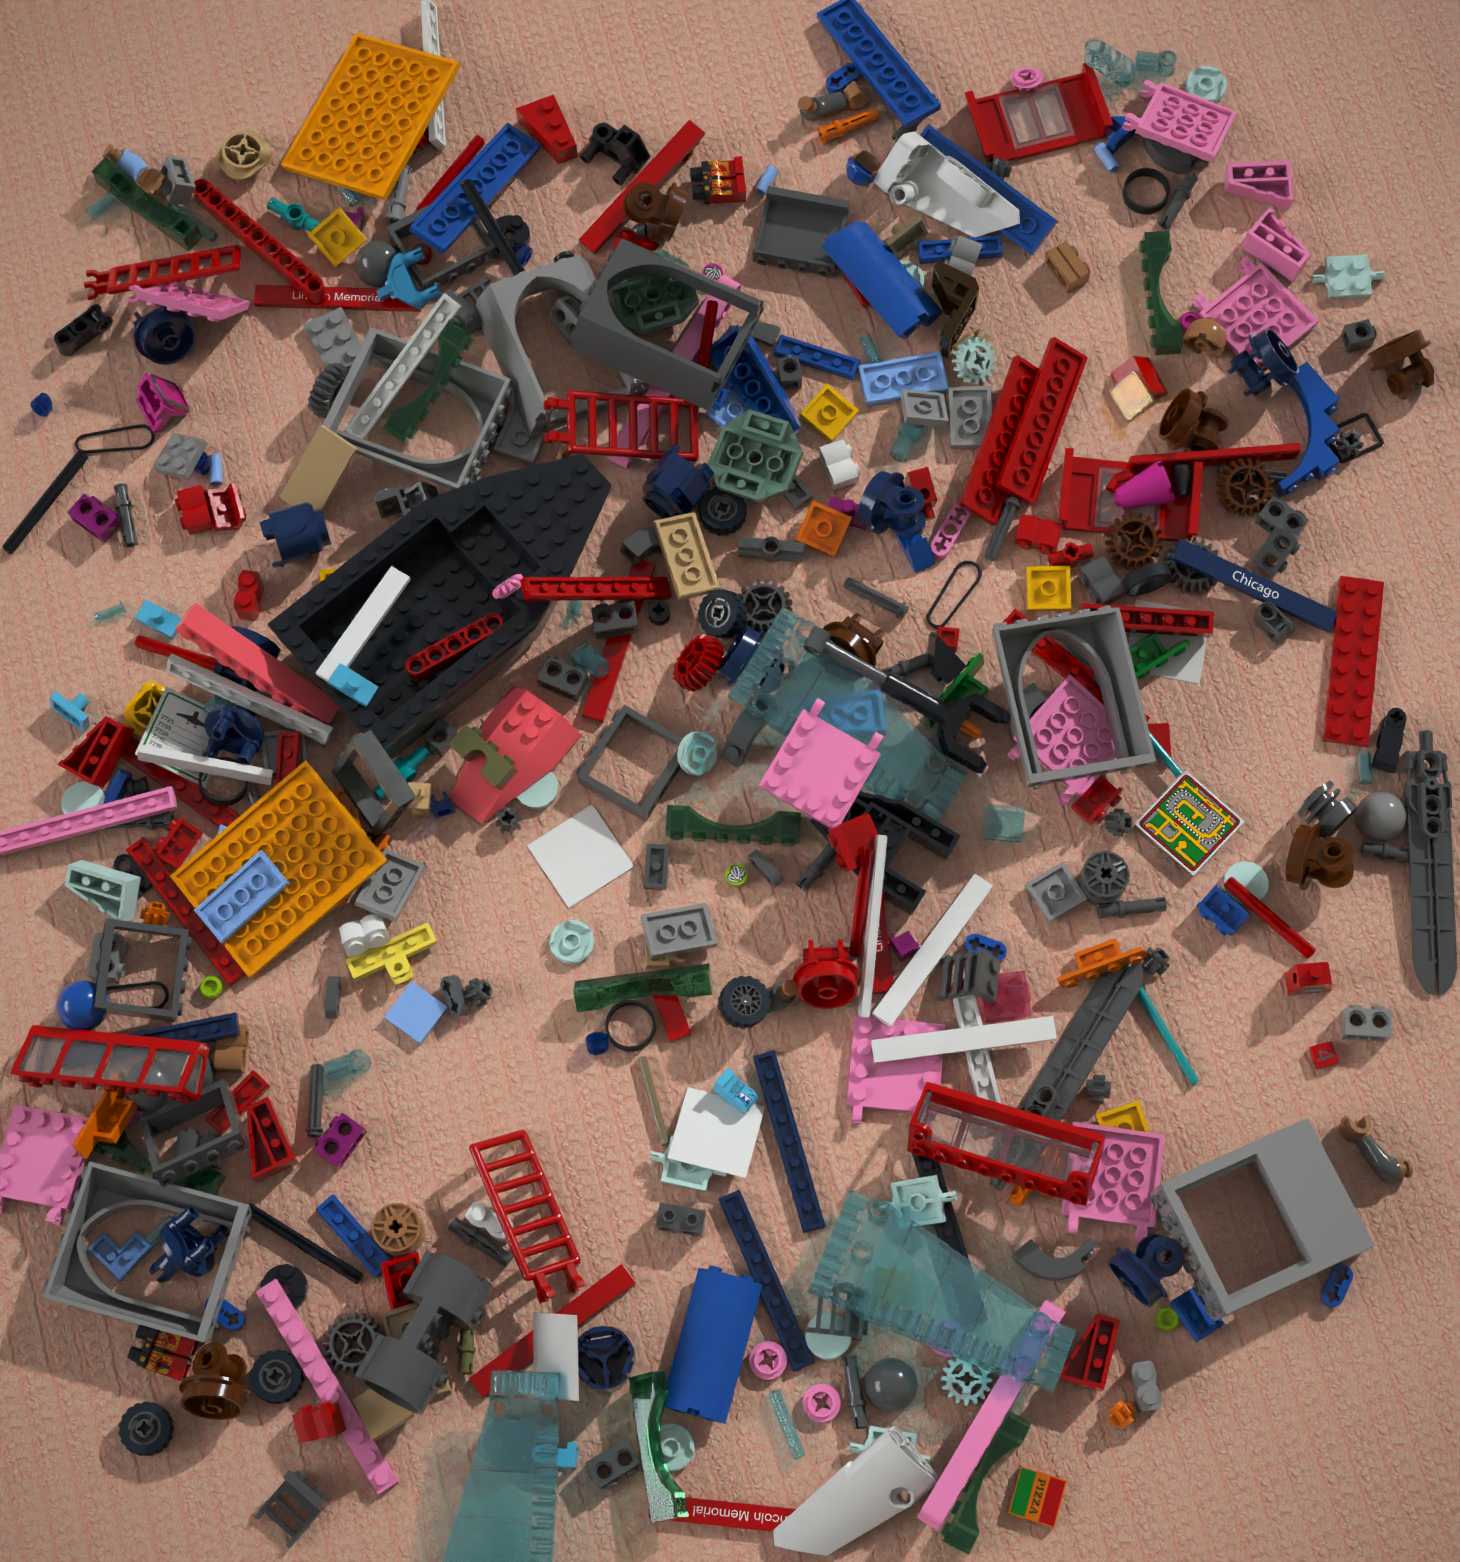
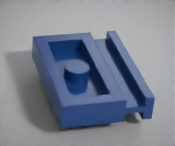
M1194 1287L1169 1302L1196 1343L1225 1324L1222 1319L1214 1322L1213 1318L1207 1315L1204 1308L1205 1302L1202 1296L1196 1293Z

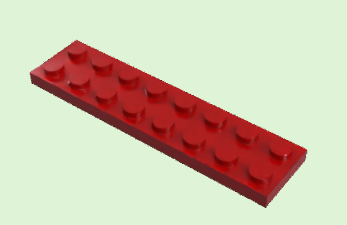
M1055 337L1049 339L996 483V487L1030 506L1036 502L1088 358Z
M1019 355L1014 356L958 504L990 525L996 524L1007 492L996 487V483L1039 369Z
M1340 576L1336 604L1337 615L1334 624L1323 734L1324 742L1365 748L1369 745L1384 589L1383 581Z

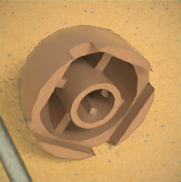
M1206 317V319H1198L1188 326L1183 338V344L1189 350L1198 354L1204 351L1208 352L1207 356L1210 357L1220 356L1226 345V331L1215 318Z

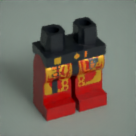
M742 156L734 157V160L710 161L708 163L707 161H701V167L690 168L691 182L702 181V185L692 186L693 200H704V205L746 202Z
M139 1325L135 1337L146 1340L144 1347L140 1349L131 1346L127 1358L137 1363L139 1367L172 1379L182 1381L186 1378L192 1362L169 1353L193 1359L199 1341Z

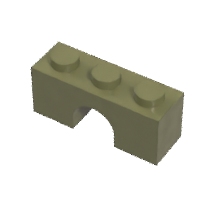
M465 724L448 745L468 762L478 754H485L487 759L486 765L479 773L501 791L518 772L513 766L516 762L507 754L504 756L500 755L497 752L500 748L491 740L487 743L482 738L484 733L476 726L470 728Z

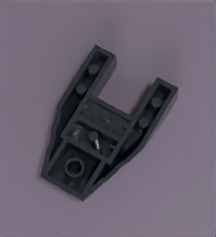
M860 790L842 823L867 813L871 816L878 835L887 836L882 896L898 908L913 915L926 891L889 869V865L907 837L947 860L961 835L903 800H894L883 795H873L861 792L862 790ZM812 818L810 822L829 843L827 837L829 835L827 829L829 828ZM860 865L852 870L857 876L859 875Z

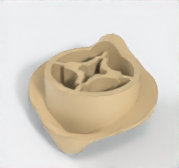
M243 130L228 136L216 149L215 162L229 178L238 181L245 180L257 175L269 163L272 155L271 148L257 132Z

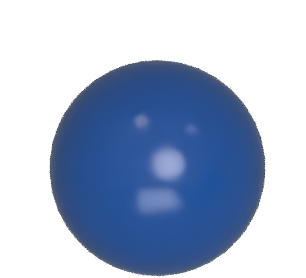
M86 980L76 981L61 991L57 1000V1013L61 1022L66 1027L90 1031L103 1023L108 1013L94 1008L96 983ZM105 994V1001H104V1002H109V1001H108V997H107V995Z

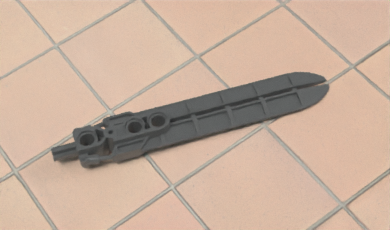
M1430 730L1419 731L1420 750L1412 751L1406 755V770H1408L1404 786L1405 808L1407 809L1413 964L1420 984L1431 995H1435L1436 964L1438 995H1443L1451 987L1457 972L1451 831L1452 789L1447 777V771H1449L1447 765L1448 757L1441 751H1433V733ZM1424 760L1429 763L1430 768L1424 764ZM1441 774L1443 775L1444 784L1438 783L1437 780ZM1426 803L1431 806L1432 811L1426 808ZM1427 825L1432 828V833L1427 830ZM1430 841H1431V859H1430ZM1431 865H1432V883H1431ZM1434 937H1435V955H1434Z
M1141 962L1131 965L1126 974L1125 972L1129 964L1122 966L1116 972L1108 971L1098 977L1027 1096L1017 1109L1057 1121L1062 1120L1138 994L1143 981ZM1005 1132L1001 1143L997 1144L995 1151L991 1154V1158L994 1160H999L1006 1138ZM1014 1135L1004 1163L1030 1170L1035 1163L1036 1157L1040 1152H1044L1048 1145ZM1036 1146L1038 1149L1032 1155L1030 1149ZM1017 1155L1015 1159L1010 1161L1013 1156ZM993 1178L990 1182V1185L999 1191H1002L1006 1184L996 1178Z

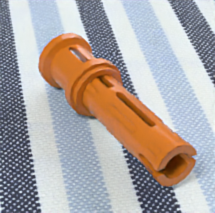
M874 107L842 121L834 120L832 124L825 127L819 126L817 127L819 139L825 145L831 139L836 137L842 138L846 132L878 121L879 114Z

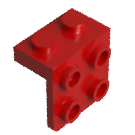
M867 813L827 829L829 833L827 835L831 847L835 848L838 855L836 856L837 863L844 871L858 868L862 848H874L875 835H878L872 818Z

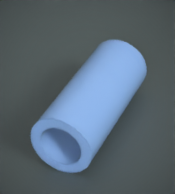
M1100 143L1097 145L1094 151L1110 173L1118 170L1120 165L1106 144Z
M772 165L767 166L755 188L757 194L761 196L766 195L768 186L772 185L779 172L776 167Z
M219 454L209 455L211 486L223 485L222 456Z

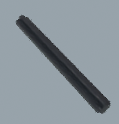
M464 180L460 184L462 190L513 275L516 276L518 273L526 271L472 180Z
M78 450L2 545L4 551L13 554L88 459L86 453Z
M248 1204L251 1208V1218L353 1283H360L363 1278L362 1272L254 1204Z

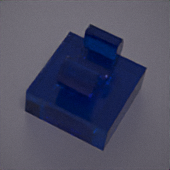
M445 791L442 792L444 797L442 801H436L435 796L431 795L432 804H430L435 819L456 812L452 799L448 798Z

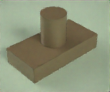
M917 216L905 226L900 223L895 224L892 227L894 235L886 240L885 243L898 259L926 237L929 232L922 219Z

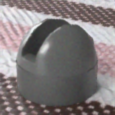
M645 223L634 225L632 231L636 235L648 238Z

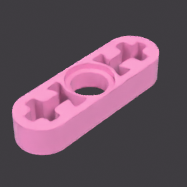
M959 503L953 505L931 542L930 549L933 557L936 559H944L948 556L970 518L971 512L958 505ZM964 510V515H961L958 522H956L957 512ZM947 526H953L957 532L954 535H947L944 529ZM944 539L946 541L944 543V550L936 551Z

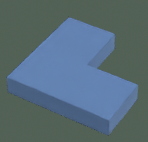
M138 1231L121 1247L103 1232L87 1250L121 1282L154 1247Z

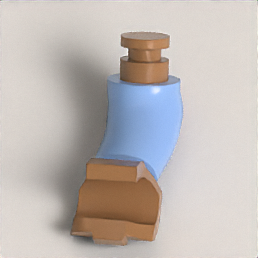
M111 144L105 149L102 157L105 159L109 158L113 169L133 179L140 185L141 189L154 196L156 191L160 190L163 185L162 182L166 177L154 168H149L133 152L117 148L114 150Z

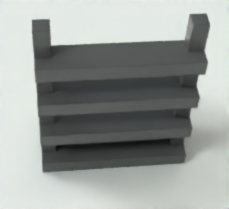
M486 277L457 296L451 288L444 292L462 306L455 316V320L469 337L473 335V332L483 328L464 297L470 295L473 301L477 303L478 296L474 291L480 288L483 292L486 288L485 285L491 282L489 277Z
M402 485L391 489L385 488L373 494L381 519L401 512L404 517L411 511Z
M979 948L975 952L968 950L966 954L959 952L956 953V956L945 955V958L940 960V964L944 965L941 995H936L935 1000L943 1001L976 994L987 1003L996 1002L1000 960L984 948ZM964 960H966L965 977H964V987H963V990H961V988H962V979H963ZM953 962H955L952 992L950 993Z
M810 1284V1290H819L816 1328L806 1327V1332L852 1337V1340L862 1341V1336L867 1335L868 1321H864L865 1311L869 1312L870 1297H866L867 1290ZM824 1291L833 1292L830 1329L820 1328ZM838 1293H847L844 1331L834 1330Z
M288 1470L283 1476L285 1481L254 1516L259 1520L266 1513L292 1537L286 1544L288 1548H291L300 1539V1536L329 1504L324 1499L326 1494L317 1486L312 1488L307 1484L308 1478L299 1470L296 1472ZM284 1490L311 1514L306 1522L278 1497ZM274 1501L302 1526L296 1533L269 1509Z

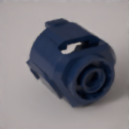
M678 444L671 445L665 451L666 453L660 458L642 485L643 493L645 494L642 498L644 503L662 518L690 513L710 487L709 481L714 475V472L707 463H703L697 469L689 461L677 455L676 452L680 448Z
M308 502L269 512L270 518L260 522L263 537H266V540L276 539L282 559L272 563L273 568L284 567L288 564L310 559L311 554L321 552L324 546L331 545L322 510H314L312 504Z
M604 1325L592 1327L578 1338L579 1378L582 1382L585 1381L590 1389L596 1390L598 1393H612L622 1389L623 1385L628 1382L636 1360L632 1343L617 1328ZM612 1335L611 1337L591 1340L592 1338ZM612 1358V1366L608 1368L607 1364L609 1359ZM599 1360L603 1364V1368L600 1367Z

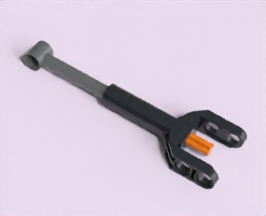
M819 627L812 628L803 646L808 653L815 656H821L824 653L880 685L879 689L883 693L936 722L938 741L942 753L976 773L984 772L987 763L983 757L952 739L957 736L958 731L974 740H977L978 736H980L982 728L965 719L969 709L993 723L1000 724L1008 723L1011 714L1007 710L979 694H973L945 703L892 671L886 674L830 642L831 635L826 630Z

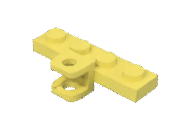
M427 922L390 939V942L382 947L369 948L364 953L345 960L355 982L386 968L392 981L396 985H401L413 979V970L407 958L438 943Z

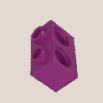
M84 493L67 513L73 522L105 544L121 526L117 518L119 515L111 508L105 509L102 507L101 501L96 497L92 496L90 498ZM92 509L89 513L83 514L85 510ZM108 520L105 525L100 526L102 521Z
M341 1113L339 1117L335 1116L329 1124V1131L326 1135L319 1137L314 1150L339 1170L367 1133L365 1128L344 1113ZM346 1125L351 1126L352 1129L348 1135H341L342 1127ZM336 1144L338 1146L337 1151L331 1155L327 1154L328 1146Z

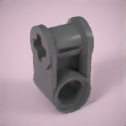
M1264 602L1260 604L1254 614V622L1275 644H1281L1282 639L1287 634L1293 633L1296 630L1293 622L1284 616L1273 603ZM1261 612H1267L1270 618L1263 617Z

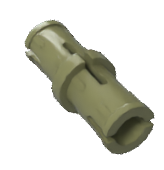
M475 1326L472 1331L460 1329V1341L457 1347V1352L459 1353L458 1374H473V1356L476 1353V1347H474Z

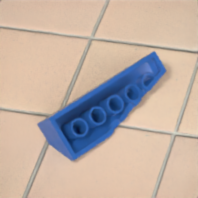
M737 324L712 344L710 359L717 371H719L742 326ZM751 335L725 384L733 389L752 410L788 421L795 433L801 428L800 422L778 378Z

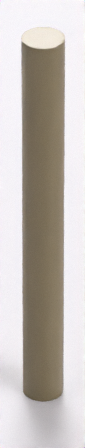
M641 1056L637 1058L660 1144L665 1146L670 1143L647 1057Z

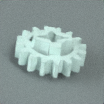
M971 337V339H964V344L957 345L960 350L953 352L957 356L956 359L952 360L953 363L957 364L953 370L959 371L957 377L964 378V382H971L972 384L985 382V377L992 376L990 370H996V367L993 366V362L997 361L996 358H993L996 350H990L992 344L985 343L986 339Z
M968 1353L965 1354L964 1359H961L958 1354L956 1355V1362L954 1363L952 1360H949L950 1368L944 1367L942 1370L947 1374L940 1378V1381L946 1382L942 1390H949L950 1393L947 1398L949 1399L954 1396L956 1398L955 1404L963 1400L966 1407L969 1401L977 1405L978 1397L981 1400L985 1399L983 1391L990 1392L991 1390L986 1386V1384L993 1382V1379L987 1378L991 1370H984L983 1367L986 1362L983 1361L979 1364L977 1362V1355L972 1360L969 1359ZM962 1365V1371L959 1374H952V1371L957 1366ZM972 1366L976 1367L981 1375H976L972 1370ZM965 1374H968V1378L974 1381L965 1386L964 1381L956 1379L963 1378ZM952 1385H957L961 1389V1394L957 1393ZM982 1385L977 1393L971 1395V1389L974 1386Z

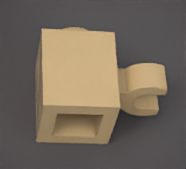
M408 782V785L416 795V798L407 808L408 814L416 818L431 815L433 797L431 783Z

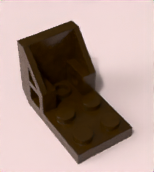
M938 260L934 266L932 288L944 314L950 316L951 319L949 326L945 324L940 334L942 338L939 343L942 356L948 358L953 350L952 346L957 343L976 310L979 286L975 277Z

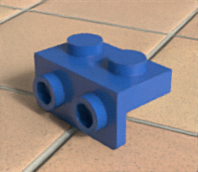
M1217 884L1196 905L1200 909L1198 913L1204 919H1211L1216 923L1215 928L1224 936L1226 934L1229 936L1233 935L1251 915Z

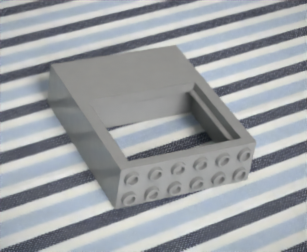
M1308 1118L1167 1180L1150 1193L1153 1207L1156 1210L1158 1209L1162 1216L1161 1222L1164 1229L1169 1231L1172 1238L1178 1241L1183 1248V1267L1188 1274H1191L1194 1280V1289L1199 1296H1202L1205 1302V1311L1210 1318H1213L1214 1322L1352 1259L1374 1246ZM1253 1162L1303 1261L1228 1295L1178 1195Z

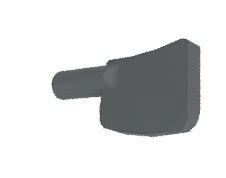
M757 322L751 335L755 341L773 347L780 333V327L769 323ZM730 324L728 331L734 328L735 325Z

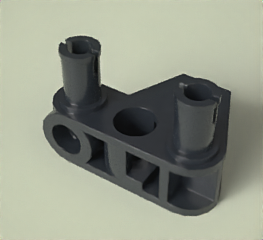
M604 122L594 126L592 135L589 137L590 144L579 154L581 160L586 164H590L598 152H602L620 164L621 167L612 176L613 181L620 186L624 184L632 173H638L642 166L650 159V154L638 133L626 125L617 130Z

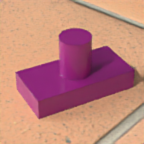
M830 498L829 508L852 517L849 526L866 530L867 525L863 524L859 519L860 504H856L850 499Z

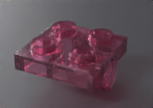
M1025 970L999 974L996 1002L987 1003L983 1000L986 1022L1030 1017L1032 1015L1028 982H1026Z

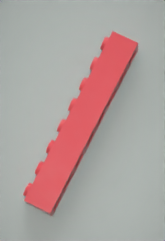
M194 603L190 606L175 628L184 639L192 641L199 646L200 650L217 658L220 664L230 667L239 677L253 683L256 689L272 696L274 701L327 725L330 724L339 707L328 694L199 604Z

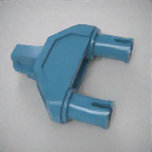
M420 246L405 254L398 253L393 257L387 276L388 281L385 282L386 286L376 290L382 301L391 297L392 300L399 299L421 310L425 308L426 303L442 297L437 284L420 292L414 283L409 266L426 259Z

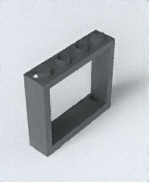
M430 205L387 226L388 237L399 253H407L400 240L412 234L410 226ZM478 218L470 226L484 246V249L424 279L415 263L409 266L410 272L422 291L435 284L440 288V286L448 282H454L463 274L471 273L477 267L485 263L488 264L497 257L496 245Z
M624 704L621 710L617 709L612 717L613 722L610 727H606L601 733L599 744L591 748L586 764L582 763L578 768L577 778L579 784L647 822L681 769L678 763V750L641 806L590 777L589 774L626 718L633 720L678 747L683 738Z
M369 730L364 734L361 732L351 737L352 741L340 753L341 757L335 761L336 765L331 772L374 835L378 836L396 824L416 798V795L373 732ZM358 754L390 799L391 803L386 810H384L354 766L353 762Z
M106 918L98 964L94 1008L105 1011L108 1014L175 1022L177 1016H181L183 1003H180L179 1000L180 994H184L186 981L182 980L183 972H187L189 959L185 958L186 950H190L191 937H188L189 930ZM114 929L179 938L170 1010L104 1002Z
M225 1079L202 1088L199 1101L191 1100L190 1104H185L176 1100L139 1117L152 1170L162 1187L249 1148L233 1092ZM225 1104L232 1132L161 1164L155 1135Z

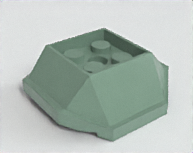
M662 248L652 251L689 268L687 263L670 255ZM658 275L632 277L619 282L608 290L614 314L618 321L627 330L641 335L683 323L699 305L695 288L675 279Z
M749 409L741 416L723 425L708 465L714 472L713 477L719 490L759 503L788 493L804 453L788 421ZM761 457L758 463H752L754 458Z

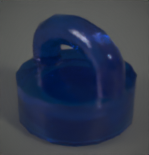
M517 243L512 249L516 254L517 250L521 248L517 257L521 264L526 266L532 256L533 249L526 244Z
M40 393L30 403L32 410L42 417H47L53 409L52 400L46 393Z
M203 452L194 468V471L201 475H206L211 465V457L206 452Z
M593 1032L585 1038L587 1051L592 1055H601L609 1048L608 1035L604 1032Z

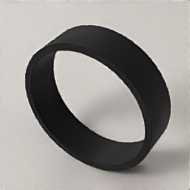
M1152 168L1137 169L1125 181L1123 199L1125 204L1136 213L1144 215L1154 214L1166 205L1170 193V185L1167 178L1158 170ZM1149 176L1161 182L1165 188L1166 197L1157 205L1141 206L1130 199L1126 187L1130 181L1137 177Z
M1155 562L1129 573L1122 580V584L1128 596H1140L1155 591L1171 580L1172 574L1167 563Z
M217 757V758H216V759H219V760H225V761H230V762L238 763L237 760L232 759V758H229V757ZM199 773V791L209 803L223 807L231 806L245 796L248 781H245V786L238 795L221 799L210 795L204 789L201 781L204 773Z
M625 1000L611 1008L606 1017L605 1028L609 1040L615 1047L623 1051L634 1052L645 1048L652 1041L656 1031L654 1015L647 1005L636 1000ZM628 1005L639 1006L651 1016L653 1021L652 1032L643 1043L636 1046H624L617 1043L611 1037L609 1021L612 1015L621 1007Z

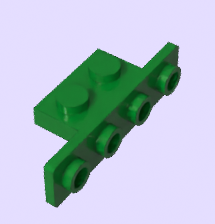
M1152 633L1131 646L1129 650L1136 678H1144L1151 673L1149 669L1154 666L1157 668L1163 666L1168 662L1167 658L1171 655L1178 656L1185 652V647L1190 644L1189 640H1181L1165 650L1157 634Z
M979 652L976 657H972L968 661L966 669L954 678L951 687L941 693L940 700L948 703L973 694H979L984 697L988 693V687L973 678L984 665L983 654ZM969 709V711H968V713H967L965 719H966V718L969 716V714L972 712L971 709ZM926 717L927 725L932 727L936 722Z

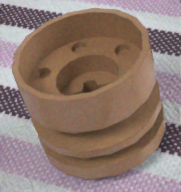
M391 1203L383 1206L376 1213L372 1221V1234L374 1240L386 1253L398 1257L414 1253L421 1247L425 1238V1227L422 1219L410 1206L403 1203ZM398 1223L402 1228H400L399 1233L396 1234L392 1229H394L395 1224Z

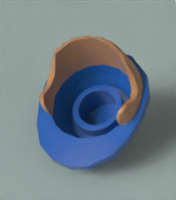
M864 150L849 156L846 164L848 179L856 185H868L874 181L879 171L880 163L874 155Z

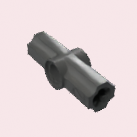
M773 536L765 539L740 537L738 557L761 558L767 562H775L777 560L803 562L804 542L783 541ZM768 547H774L777 550L774 552H768L766 549Z

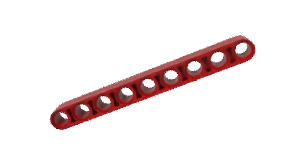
M205 179L194 181L196 187L193 195L196 202L308 300L313 303H321L326 299L327 294L323 280L210 182Z

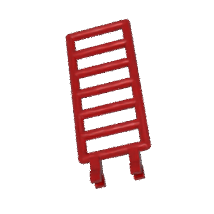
M239 245L226 246L113 267L103 272L86 270L87 277L93 276L96 278V281L84 282L85 289L90 288L94 290L93 293L87 294L88 301L96 299L99 294L108 293L112 295L134 291L129 289L133 285L145 289L237 272L240 270L241 247ZM232 254V264L220 266V256ZM212 258L211 268L199 270L200 260ZM191 262L189 272L178 273L179 264ZM170 266V275L158 277L159 267ZM150 269L149 279L137 281L138 271ZM129 273L128 283L116 285L117 275Z
M569 390L567 392V399L548 397L547 400H544V410H567V433L548 431V434L544 435V443L567 444V450L571 454L660 459L666 452L658 451L657 405L669 406L670 447L671 445L678 444V407H689L690 453L679 452L678 450L676 454L687 461L695 462L699 459L698 406L681 398ZM575 399L587 400L588 446L576 445ZM596 401H608L609 447H597ZM617 402L629 403V449L617 448ZM637 404H649L650 450L638 449Z
M519 1130L471 1144L469 1146L470 1153L524 1281L533 1280L539 1304L549 1301V1298L556 1296L553 1288L546 1280V1275L563 1270L570 1294L586 1286L575 1267L581 1262L580 1256L527 1132ZM517 1140L521 1141L525 1150L524 1153L485 1164L480 1151ZM525 1161L530 1162L534 1173L496 1185L493 1184L489 1172ZM534 1182L539 1183L542 1195L506 1206L502 1205L498 1193ZM540 1204H548L551 1216L511 1227L507 1217L508 1214ZM556 1224L561 1237L524 1249L520 1248L516 1236ZM565 1245L570 1258L535 1270H529L525 1260L526 1257Z

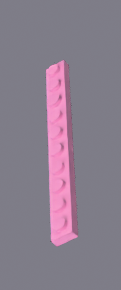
M169 786L0 831V856L176 810L178 808L174 788Z
M274 1279L257 1290V1295L321 1401L339 1402L346 1426V1431L341 1434L377 1494H381L398 1483V1478L376 1442L371 1439L357 1410L279 1281Z

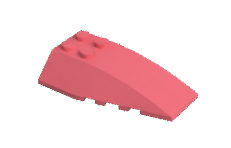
M513 686L485 719L480 731L484 733L482 738L487 743L491 740L500 748L497 751L500 755L504 756L507 754L516 762L513 766L518 772L500 791L479 773L485 767L487 759L485 754H478L470 762L465 761L448 796V800L483 825L496 815L497 812L505 808L507 803L513 799L515 800L517 796L535 784L550 771L552 772L582 735L552 707L529 691Z

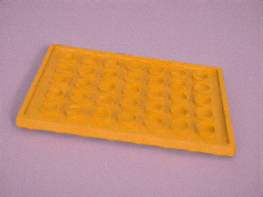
M356 33L283 159L281 167L283 170L386 201L461 65L458 61Z
M305 760L170 875V877L194 908H197L254 855L262 850L290 882V885L223 944L247 976L253 978L389 861L317 771Z

